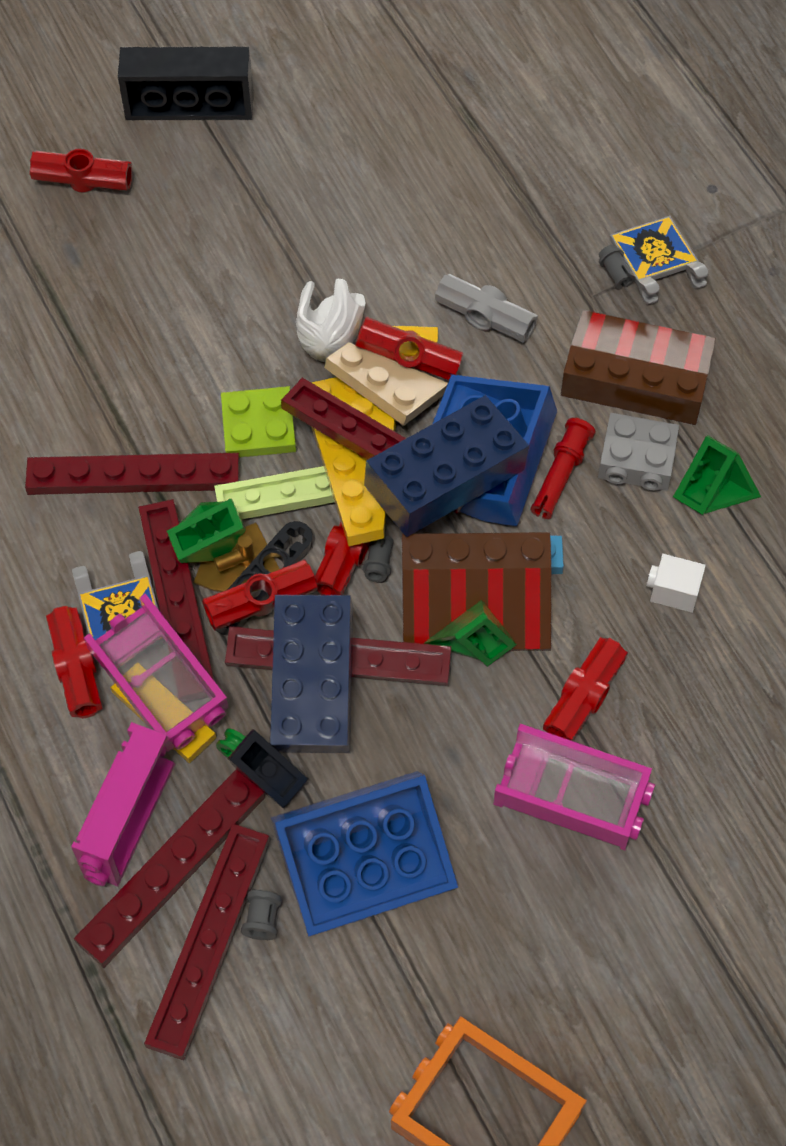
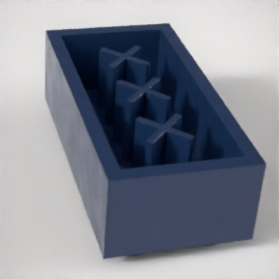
M485 395L366 461L364 486L401 532L408 537L524 471L529 445Z
M275 595L270 744L279 753H350L353 604L351 595Z

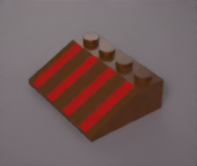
M583 310L565 365L561 396L696 425L716 338Z
M550 532L412 534L408 537L402 534L403 642L423 644L480 600H483L517 645L509 651H551Z

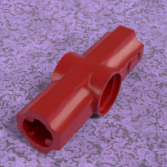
M74 149L68 154L35 151L32 152L30 159V176L33 180L70 184L71 188L77 192H88L95 187L127 191V189H130L132 182V163L129 161L95 158L91 152L85 149Z
M366 316L355 346L393 359L403 367H414L447 380L450 379L451 374L456 375L463 356V352L423 338L414 331H404ZM411 341L416 343L419 347L418 352L413 356L403 355L399 348L404 342Z
M341 522L339 526L334 525L330 531L325 545V556L315 575L317 591L320 595H343L355 567L362 565L370 542L348 546Z
M302 560L269 574H255L246 583L203 599L202 603L208 621L214 631L252 616L260 617L269 614L275 607V595H308L317 591L318 587L310 565L306 560ZM261 589L266 591L270 597L267 600L258 601L251 596V592Z
M61 606L54 608L50 614L46 615L54 647V650L51 651L58 679L60 683H63L68 710L71 717L84 719L94 716L103 708L94 676L97 672L93 656L83 638L84 630L77 607Z
M599 638L580 668L576 667L567 679L561 692V698L543 724L544 731L570 741L575 739L590 714H595L602 705L610 689L609 684L627 658L628 652L623 649L620 643L611 638Z

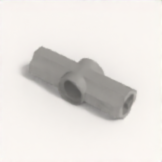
M448 274L444 275L435 293V301L464 314L472 326L483 331L494 328L524 342L528 341L537 323L538 315L507 301L504 293L491 285L479 288Z

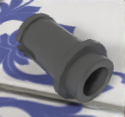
M609 245L600 251L599 264L601 267H606L617 289L626 288L635 281L636 277L623 259V250L617 248L616 245Z
M389 535L385 536L382 547L380 546L381 539L370 541L368 559L362 566L365 577L370 581L382 582L391 573L389 559L393 539Z

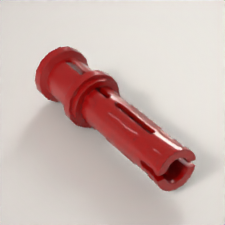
M569 418L565 424L566 432L561 442L556 443L553 449L555 459L530 508L531 512L539 517L543 509L542 519H551L555 506L574 466L582 463L585 457L583 453L587 442L593 439L596 431L589 422L583 419Z

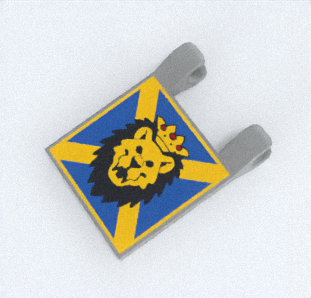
M671 216L610 235L612 244L623 250V259L636 277L635 282L645 304L658 302L656 293L659 292V285L655 281L656 279L683 270L687 271L694 288L697 289L707 285V281L704 278L708 276L707 267L698 261Z
M142 551L129 554L135 579L93 590L87 568L80 566L72 569L87 631L95 640L111 630L110 621L115 616L122 614L126 619L142 608L140 597L145 593L158 609ZM160 638L149 647L164 644L166 642L163 638Z

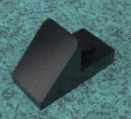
M254 729L248 733L227 758L238 772L252 781L282 808L288 804L308 780L304 774Z

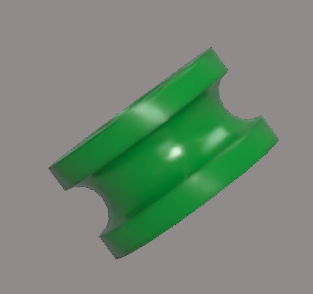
M230 728L224 732L225 739L219 740L216 744L217 749L227 758L246 737Z

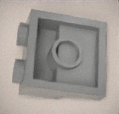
M610 413L598 478L613 484L626 483L642 486L647 490L654 491L660 489L668 491L679 425Z

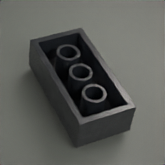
M120 47L118 82L126 120H252L253 80L249 47Z

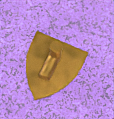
M255 522L245 527V533L238 538V543L231 552L214 558V561L201 562L194 579V584L217 592L227 590L267 545L257 523ZM274 557L268 558L263 563L264 568L269 572L279 570Z

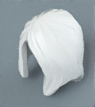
M336 279L334 295L325 298L315 310H312L309 305L315 283L313 281L307 282L301 292L296 318L297 335L303 349L315 360L326 362L327 357L348 342L353 344L361 326L366 304L364 295L359 293L350 294L347 282L344 279Z

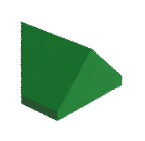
M707 435L673 497L704 515L760 498L761 495L739 453Z
M230 498L220 502H201L177 526L167 530L179 562L191 563L214 561V558L231 552L238 543V538L245 533L246 529L234 501Z
M480 600L423 643L451 646V652L478 659L487 667L517 645L483 600Z

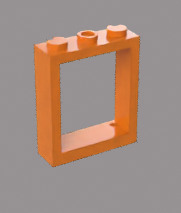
M460 1016L454 1027L449 1023L444 1027L435 1042L439 1049L431 1060L425 1057L412 1076L416 1083L408 1095L402 1091L389 1110V1113L393 1115L391 1129L415 1146H451L411 1117L463 1039L563 1106L538 1146H561L583 1112L587 1100Z

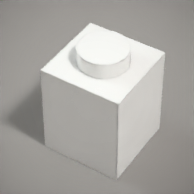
M662 554L659 567L652 565L646 586L653 588L650 602L693 613L706 565Z

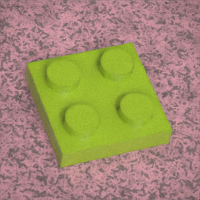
M290 386L221 393L226 453H239L240 458L296 452L293 415L281 409V399L290 391Z

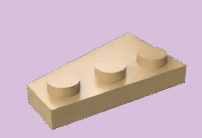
M349 342L327 357L324 367L403 426L442 397L448 384L413 368L403 367L396 361L357 347Z

